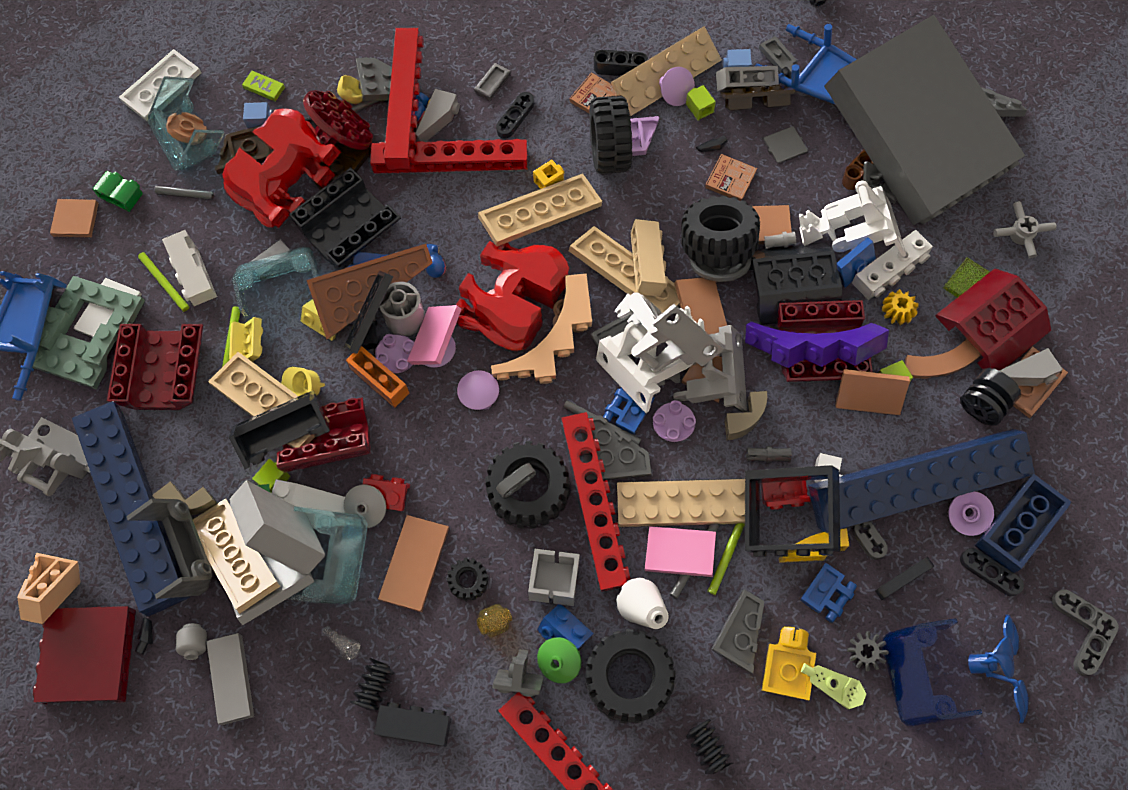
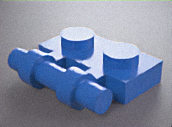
M621 387L616 390L615 398L611 404L607 405L606 413L603 417L608 422L611 421L613 416L618 417L615 425L634 435L647 413ZM640 393L642 401L646 403L644 395ZM652 397L651 405L654 402V397ZM626 401L627 404L624 409H619L618 407L621 402Z
M825 563L800 601L817 613H820L824 607L827 608L829 612L825 619L833 623L843 613V607L847 601H851L853 598V592L857 585L849 581L846 587L842 585L841 581L845 576ZM834 591L840 594L835 603L829 600Z

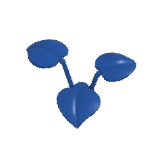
M1005 615L1003 624L1004 638L999 642L993 652H985V654H970L968 664L971 673H986V677H994L1013 684L1014 699L1020 715L1019 723H1023L1029 705L1028 692L1023 680L1017 681L1012 679L1015 669L1013 655H1016L1019 649V635L1011 616ZM997 663L1000 664L1005 676L993 673V671L997 670Z

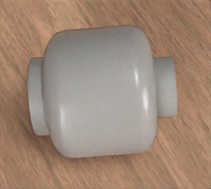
M199 624L184 625L176 634L177 653L184 656V659L187 660L197 659L199 655L205 653L207 650L206 630Z

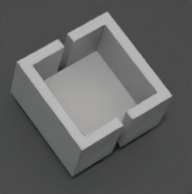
M535 549L528 589L529 600L549 603V599H553V604L574 606L580 554L559 552V563H555V551Z

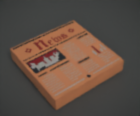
M591 73L570 97V103L589 113L590 101L593 98L618 95L612 84Z
M721 154L705 188L729 198H738L739 201H742L757 172V168Z

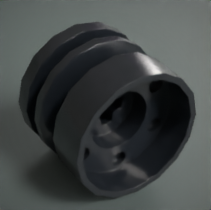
M987 368L981 371L973 381V385H970L960 397V403L963 409L979 422L996 426L1007 415L1008 409H1011L1021 397V390L1017 383L1005 373Z

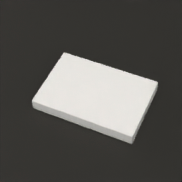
M107 278L101 284L139 297L142 295L141 292ZM89 303L74 329L93 338L100 324H107L113 310Z

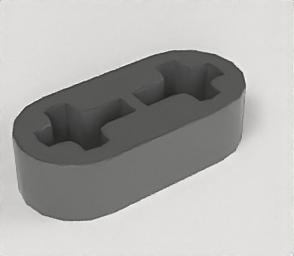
M527 463L500 482L496 490L502 498H506L530 481L536 475V471Z
M870 521L854 525L852 529L853 535L867 556L873 560L883 558L888 551V547ZM860 525H861L862 528H865V527L868 528V531L866 532V534H865V533H862V534L859 533ZM873 544L881 547L880 554L872 552Z

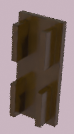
M778 84L769 85L767 89H765V86L750 87V90H746V88L730 89L731 92H720L721 97L725 98V108L739 110L751 109L752 97L763 96V105H767V107L791 105L790 94L795 93V89Z

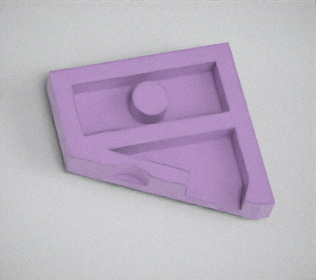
M659 116L630 119L632 156L646 155L657 128Z

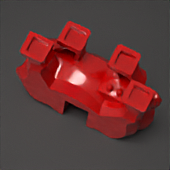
M292 109L275 110L261 127L253 130V133L273 150L266 157L262 165L239 147L236 156L226 163L222 174L224 190L227 195L238 205L253 212L262 225L270 228L274 226L279 228L292 211L306 202L302 197H290L287 193L288 188L297 183L302 174H308L313 181L324 188L335 176L328 167L341 153L333 144L323 145L312 124L306 121L300 112ZM321 162H324L327 166H322Z
M489 241L480 255L481 264L500 270L502 273L498 276L494 289L489 292L479 288L472 274L468 273L459 286L460 296L468 299L473 308L460 298L456 305L461 308V312L456 324L464 329L480 331L492 342L508 350L518 351L527 349L542 327L541 308L526 301L525 296L553 309L559 295L566 288V276H568L569 272L568 263L564 256L551 246L532 245L517 249L511 247L508 242L496 246L493 242Z

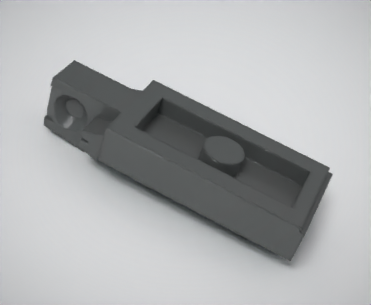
M776 36L761 43L759 50L773 66H778L780 73H783L784 76L787 75L792 80V66L797 64L794 56Z

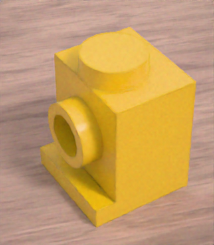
M550 160L533 171V179L535 184L540 189L564 181L565 173L559 164L556 165L553 160Z

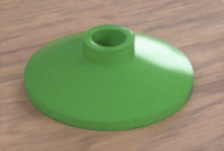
M554 637L545 641L539 648L537 654L538 666L543 675L549 680L556 683H567L573 680L580 672V653L569 640ZM553 660H557L559 662V666H557Z

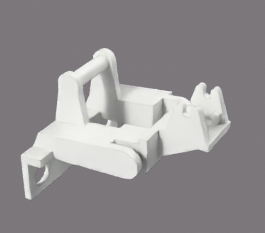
M859 181L855 185L858 194L826 205L821 210L822 218L817 217L809 210L806 211V216L799 214L800 232L804 246L823 238L822 235L828 233L832 241H834L832 247L835 252L853 250L863 240L870 238L873 243L884 240L886 246L895 243L902 257L907 256L891 202L882 186L871 189L866 181ZM864 215L865 223L844 229L846 236L839 239L836 238L835 229L848 225L850 220Z
M686 306L684 310L680 308L692 319L690 307ZM699 319L698 323L694 321L705 331L702 319ZM630 322L625 327L624 332L614 337L608 336L599 340L596 361L639 407L647 413L650 410L653 395L660 392L661 388L657 383L691 367L693 364L687 365L679 358L659 372H653L650 366L640 359L637 366L628 355L631 354L632 348L648 331L643 324L637 327L634 322ZM657 346L647 352L653 358H657ZM603 353L606 355L608 363L605 362ZM640 393L644 395L646 403L642 401Z

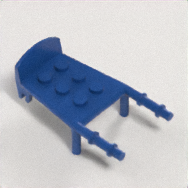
M788 24L786 31L791 33L793 37H800L808 41V44L817 45L821 49L800 75L799 65L795 64L792 66V80L785 77L783 73H778L779 84L781 83L796 91L835 104L824 85L838 70L857 59L831 44V24L824 26V40L816 37L815 33L810 34L801 30L799 26L795 27Z
M1 271L0 275L5 276L6 280L0 279V284L7 289V292L0 305V351L27 353L24 365L20 366L22 371L17 385L13 387L15 391L12 399L21 401L24 391H27L26 385L30 373L34 371L32 367L38 352L53 288L65 289L66 284L54 277L40 273L35 274L40 279H27L17 274Z

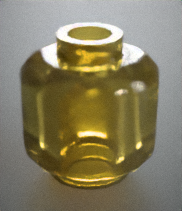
M495 604L481 610L476 621L482 635L493 638L509 630L512 616L507 608L504 609L500 604Z

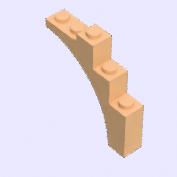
M587 274L566 276V294L563 308L548 336L525 355L506 363L491 365L493 377L497 378V380L510 379V376L518 375V378H527L531 376L530 374H535V381H540V384L552 383V380L556 379L554 355H558V357L570 356V353H574L572 329L584 331L588 327H592Z

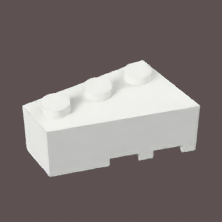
M186 230L162 239L170 256V263L177 272L175 274L179 284L183 285L182 294L185 300H190L196 306L216 298L217 295L199 250Z

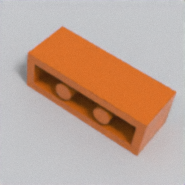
M362 346L357 354L352 353L346 359L350 369L394 408L409 394L406 384Z

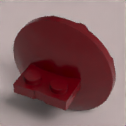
M313 90L305 95L303 105L317 125L315 131L323 145H335L336 142L358 150H365L370 146L373 141V135L369 129L370 124L351 109L352 106L346 100L340 101L330 91Z

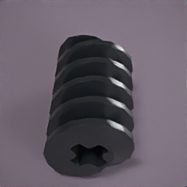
M369 658L374 665H366L365 668L370 674H362L361 677L366 683H358L357 686L362 692H354L353 695L358 701H350V703L371 711L379 710L375 701H383L379 692H387L383 683L390 684L391 681L386 676L394 675L395 672L387 664Z
M711 719L693 727L686 735L687 739H695L691 744L692 748H700L695 753L696 757L704 756L700 765H709L705 771L706 775L715 774L733 764V762H725L730 756L728 753L721 754L725 745H716L720 736L711 735L716 728H707Z

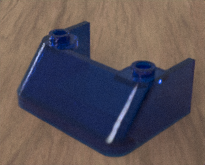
M957 618L921 623L887 633L882 641L886 642V645L882 648L888 651V655L884 656L900 720L907 726L965 719L982 714L981 709L958 713L955 702L951 697L947 695H933L922 648L935 644L937 640L936 631L948 629L957 624Z

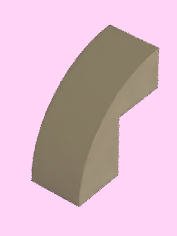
M767 391L750 392L747 399L749 412L726 414L724 421L727 440L740 438L756 427L767 404Z
M169 482L152 495L155 499H178L185 502L189 507L191 515L202 514L218 504L204 487L186 499L172 482Z

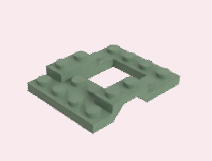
M73 276L56 307L49 306L38 352L32 368L97 390L107 371V355L114 342L118 339L120 324H133L145 300L142 297ZM84 302L113 310L107 324H100L90 343L66 335Z

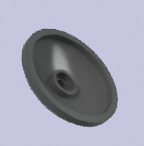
M750 258L743 264L738 263L735 267L710 268L705 264L702 266L696 260L690 259L691 268L695 273L715 282H728L743 276L750 269L752 262Z

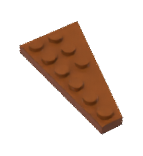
M427 244L307 280L326 339H330L356 320L379 271L393 276L390 284L394 282L407 283L432 265L433 262Z

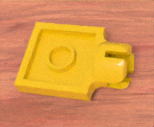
M784 627L781 629L779 643L776 645L769 644L762 691L810 700L812 683L810 682V677L802 673L801 670L804 663L814 668L816 653L810 652L807 648L809 637L807 631L800 628L796 630L793 641L795 627Z

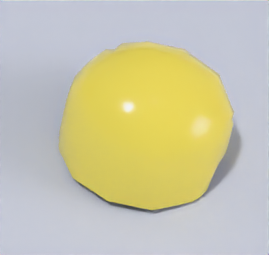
M347 75L342 76L337 87V93L341 99L346 100L350 104L362 102L359 80Z

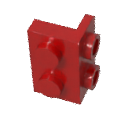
M371 474L370 477L363 478V484L371 485L382 493L386 501V509L404 511L407 489L410 488L409 483H404L405 479L392 477L391 481L384 480L383 475Z
M806 480L761 483L763 504L770 507V509H781L783 505L791 504L792 507L804 506V502L811 501L810 496L807 495Z

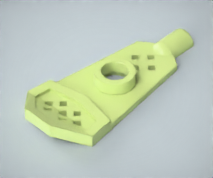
M805 663L803 664L801 672L810 677V682L839 704L847 709L863 705L866 692L859 680L819 665L812 668ZM832 679L836 681V687L834 688L830 684Z

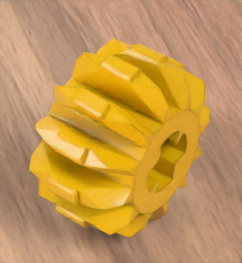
M899 289L896 293L890 292L888 297L884 298L882 312L886 313L884 315L885 319L892 318L891 324L896 320L899 325H902L904 322L908 324L917 315L919 303L914 302L915 296H908L909 291L903 294Z

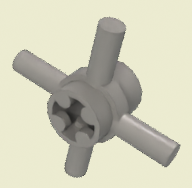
M1018 201L1013 204L1017 221H1015L1012 227L994 229L993 234L994 237L1010 235L1012 241L1016 244H1025L1028 257L1034 258L1037 256L1032 239L1035 238L1038 232L1056 230V223L1039 224L1034 217L1025 216L1022 203Z

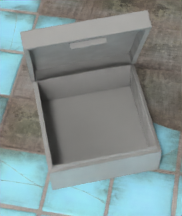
M248 480L229 499L231 502L230 507L245 546L261 554L280 587L240 614L233 605L236 617L242 625L314 583L311 571L325 556L313 527L303 510Z

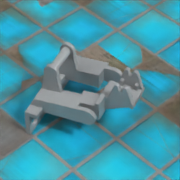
M636 292L631 295L628 293L615 309L620 319L631 315L627 321L628 323L634 322L637 327L643 324L647 329L648 333L632 348L631 354L647 363L653 372H659L679 358L687 365L697 362L703 367L724 350L723 346L675 304L662 313L644 295ZM670 314H678L676 320L666 321L667 317ZM663 342L668 344L657 358H653L647 353ZM707 346H714V350L712 352L703 353L704 349Z
M732 325L719 327V333L709 335L724 348L717 355H722L723 372L713 367L712 360H710L702 368V374L706 378L687 381V391L674 393L673 399L677 401L689 400L692 403L724 398L725 407L735 406L744 413L747 412L742 334ZM707 346L704 349L703 353L712 352L714 350V346ZM680 372L665 380L671 379L675 383H680ZM665 380L657 383V385H665Z
M42 417L29 436H25L13 429H8L3 434L2 439H0V463L6 456H11L12 461L8 470L18 474L17 480L19 482H26L42 490L46 496L53 495L68 474L82 479L88 472L90 473L78 435ZM46 425L49 426L50 432L46 436H40V428ZM47 465L55 469L48 483L32 476L38 466L44 468Z

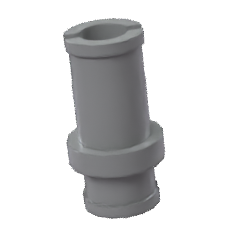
M785 231L779 235L764 236L765 249L781 246L788 248V245H796L795 232L787 233Z

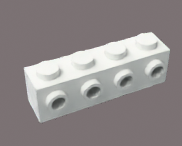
M917 230L902 240L907 256L902 257L895 245L855 275L852 284L868 300L874 296L878 298L886 290L885 287L888 285L894 286L901 279V275L910 274L915 269L917 263L923 264L930 257L929 252L933 246Z

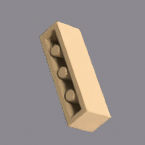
M635 219L630 234L636 292L640 295L661 297L663 289H666L668 285V277L665 276L666 261H663L664 246L661 245L662 230H659V222Z

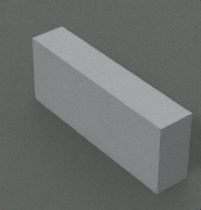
M237 633L206 641L218 724L225 725L254 717L242 635Z

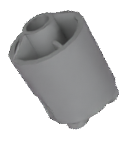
M394 282L389 285L379 306L389 331L393 334L412 336L418 333L425 317V311L417 289L406 282Z

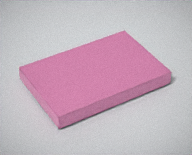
M457 305L428 307L407 362L412 365L441 364L460 315V307Z
M649 526L645 571L713 577L716 532Z

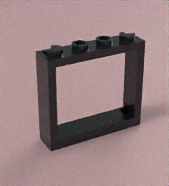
M833 465L745 471V551L753 553V557H767V553H774V556L787 557L788 553H796L797 556H810V552H819V555L831 556L833 552L841 551L839 469ZM828 479L829 543L760 545V483Z

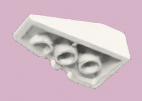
M276 479L272 494L303 510L313 529L353 525L344 511L345 497ZM359 505L361 511H363V505Z

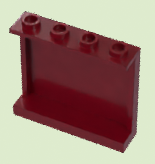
M129 606L57 608L42 624L44 631L43 638L39 643L41 652L39 662L36 665L37 681L33 688L34 702L43 705L57 702H126L136 610Z

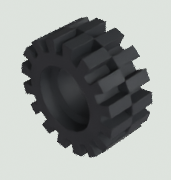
M464 558L463 561L457 560V564H452L451 570H448V587L458 599H463L464 601L469 599L472 601L476 600L475 598L481 597L483 591L485 592L487 589L488 575L486 569L482 566V563L477 562L473 558L471 560H468V558ZM464 572H473L476 575L475 584L469 588L461 586L459 583L460 576Z

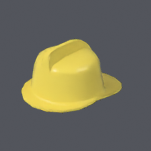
M299 367L287 368L283 373L281 382L297 396L310 391H314L317 396L320 388L325 386V383L320 382L319 375L316 372Z

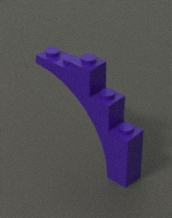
M750 322L746 324L745 343L771 354L772 361L787 368L804 359L822 367L837 358L856 366L887 348L889 329L869 323L860 328L843 332L809 334L781 331Z

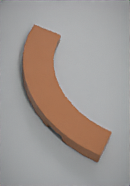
M966 339L955 349L940 355L926 357L907 355L905 365L913 378L927 379L956 373L972 364L981 354Z

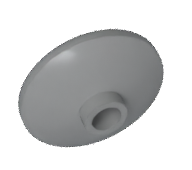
M362 484L353 487L346 494L344 511L347 518L354 525L370 528L376 526L386 514V501L377 488ZM359 505H363L365 507L364 512L361 511Z

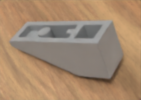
M778 66L725 67L716 72L717 92L731 91L730 89L746 88L747 90L753 86L769 87V85H778Z
M438 89L434 90L416 131V142H427L452 121L454 114H458L460 104L456 94Z
M1048 348L1000 371L1012 378L1018 386H1038L1042 383L1048 385L1057 380V375L1063 369Z

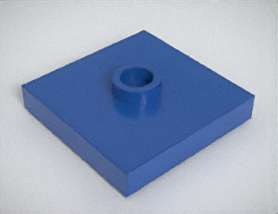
M870 238L863 240L837 262L836 265L841 284L845 288L853 281L858 272H861L866 266L876 260L874 243Z

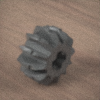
M866 631V639H863L862 635L857 633L856 635L860 642L858 643L854 639L850 640L852 644L856 645V649H847L848 652H856V655L849 658L850 661H855L859 658L860 661L856 665L858 669L865 662L866 671H870V663L878 670L879 666L875 662L877 659L883 664L886 663L885 659L879 657L880 654L888 655L887 650L879 649L885 646L886 642L881 641L877 644L876 641L880 637L878 634L874 636L873 640H870V631ZM868 644L869 648L870 646L874 647L871 658H867V655L865 657L862 655L861 652L864 651V645Z

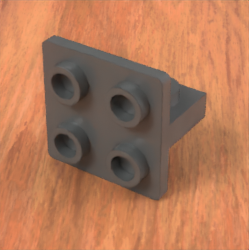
M520 649L517 657L513 656L509 670H498L493 682V689H498L501 693L521 692L522 695L528 697L540 694L544 675L526 673L529 650Z

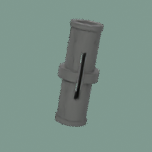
M766 446V448L747 447L746 452H748L746 454L747 461H766V463H771L772 461L791 462V448H772L771 446Z

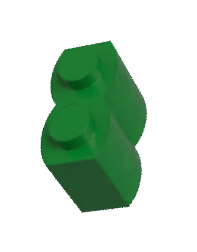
M106 171L93 187V191L99 198L129 212L143 194L137 182L131 179L128 181L117 172L111 173Z

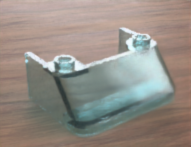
M164 76L149 111L148 122L173 169L184 171L212 157L218 148L224 132L223 130L194 129L189 143L173 138L166 128L168 117L174 113H177V115H181L182 112L191 114L193 103L188 97V93L194 80L193 78Z
M299 247L241 264L236 268L232 283L239 310L247 322L251 319L244 290L249 289L253 283L294 271L300 273L312 271L313 278L320 276L315 255L309 247Z
M294 506L293 511L315 514V528L320 533L329 534L330 540L323 580L314 579L315 582L304 588L303 593L297 592L287 599L329 604H348L352 602L357 595L367 533L366 519L357 514Z

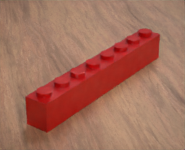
M396 28L384 150V160L387 169H411V161L415 160V152L412 147L413 144H416L414 128H417V116H415V111L419 110V102L416 98L417 95H420L418 79H421V68L419 63L423 61L420 49L424 47L423 36H420L418 28Z

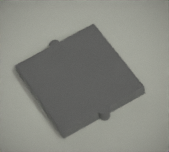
M794 126L763 138L769 149L768 152L772 154L777 164L808 152L802 141L803 138L798 135Z

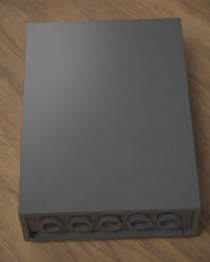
M935 15L930 16L838 70L824 85L879 173L883 174L882 178L913 225L919 222L923 225L1019 165L1018 160L1025 156Z

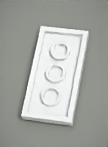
M173 49L120 95L119 98L126 106L148 121L198 77L201 71L192 62Z

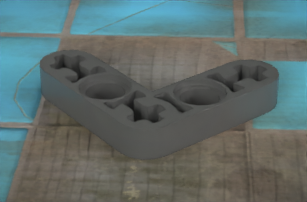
M1060 590L1052 596L1051 600L1054 608L1089 629L1074 659V669L1082 676L1092 675L1098 671L1119 628L1118 623L1112 616L1071 591ZM1063 596L1067 597L1066 602L1069 604L1062 605L1060 598ZM1081 607L1089 611L1090 617L1088 620L1083 619L1079 615ZM1108 622V627L1111 630L1105 631L1102 636L1099 635L1104 629L1101 623ZM1092 639L1100 642L1101 650L1099 652L1091 648L1090 642ZM1090 655L1093 656L1088 662V666L1091 669L1084 670V664L1081 661L1087 660Z

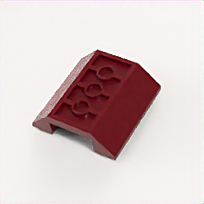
M996 268L935 315L948 331L956 326L984 357L977 363L982 369L991 368L1000 371L1006 368L1051 331L1048 310L1043 302L1019 276Z
M863 300L779 303L777 330L821 334L860 328L865 320ZM871 357L856 366L839 358L822 367L805 359L789 368L781 365L787 382L841 380L844 369L873 372Z
M120 324L107 402L114 401L119 406L135 410H180L192 404L203 324H182L181 331H146L141 324Z
M363 397L351 398L347 401L321 406L324 415L330 421L328 423L330 431L314 437L309 444L302 447L292 448L289 444L283 445V450L277 452V468L285 473L371 454L370 430Z

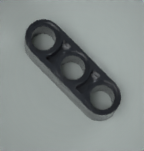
M598 50L593 56V68L600 75L622 76L647 61L648 57L642 52Z

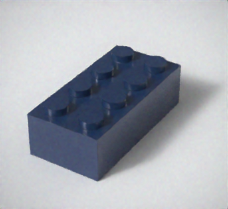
M1032 474L1022 483L974 546L997 563L1015 573L1023 568L1072 502L1035 474Z

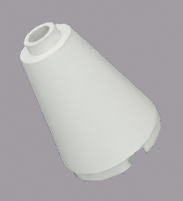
M644 578L631 579L622 586V591L617 596L616 601L617 609L623 618L653 629L662 628L667 623V609L657 586L653 582Z

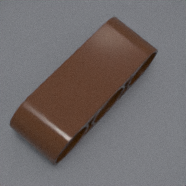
M865 149L845 169L842 184L848 190H855V185L859 181H863L865 161L874 165Z

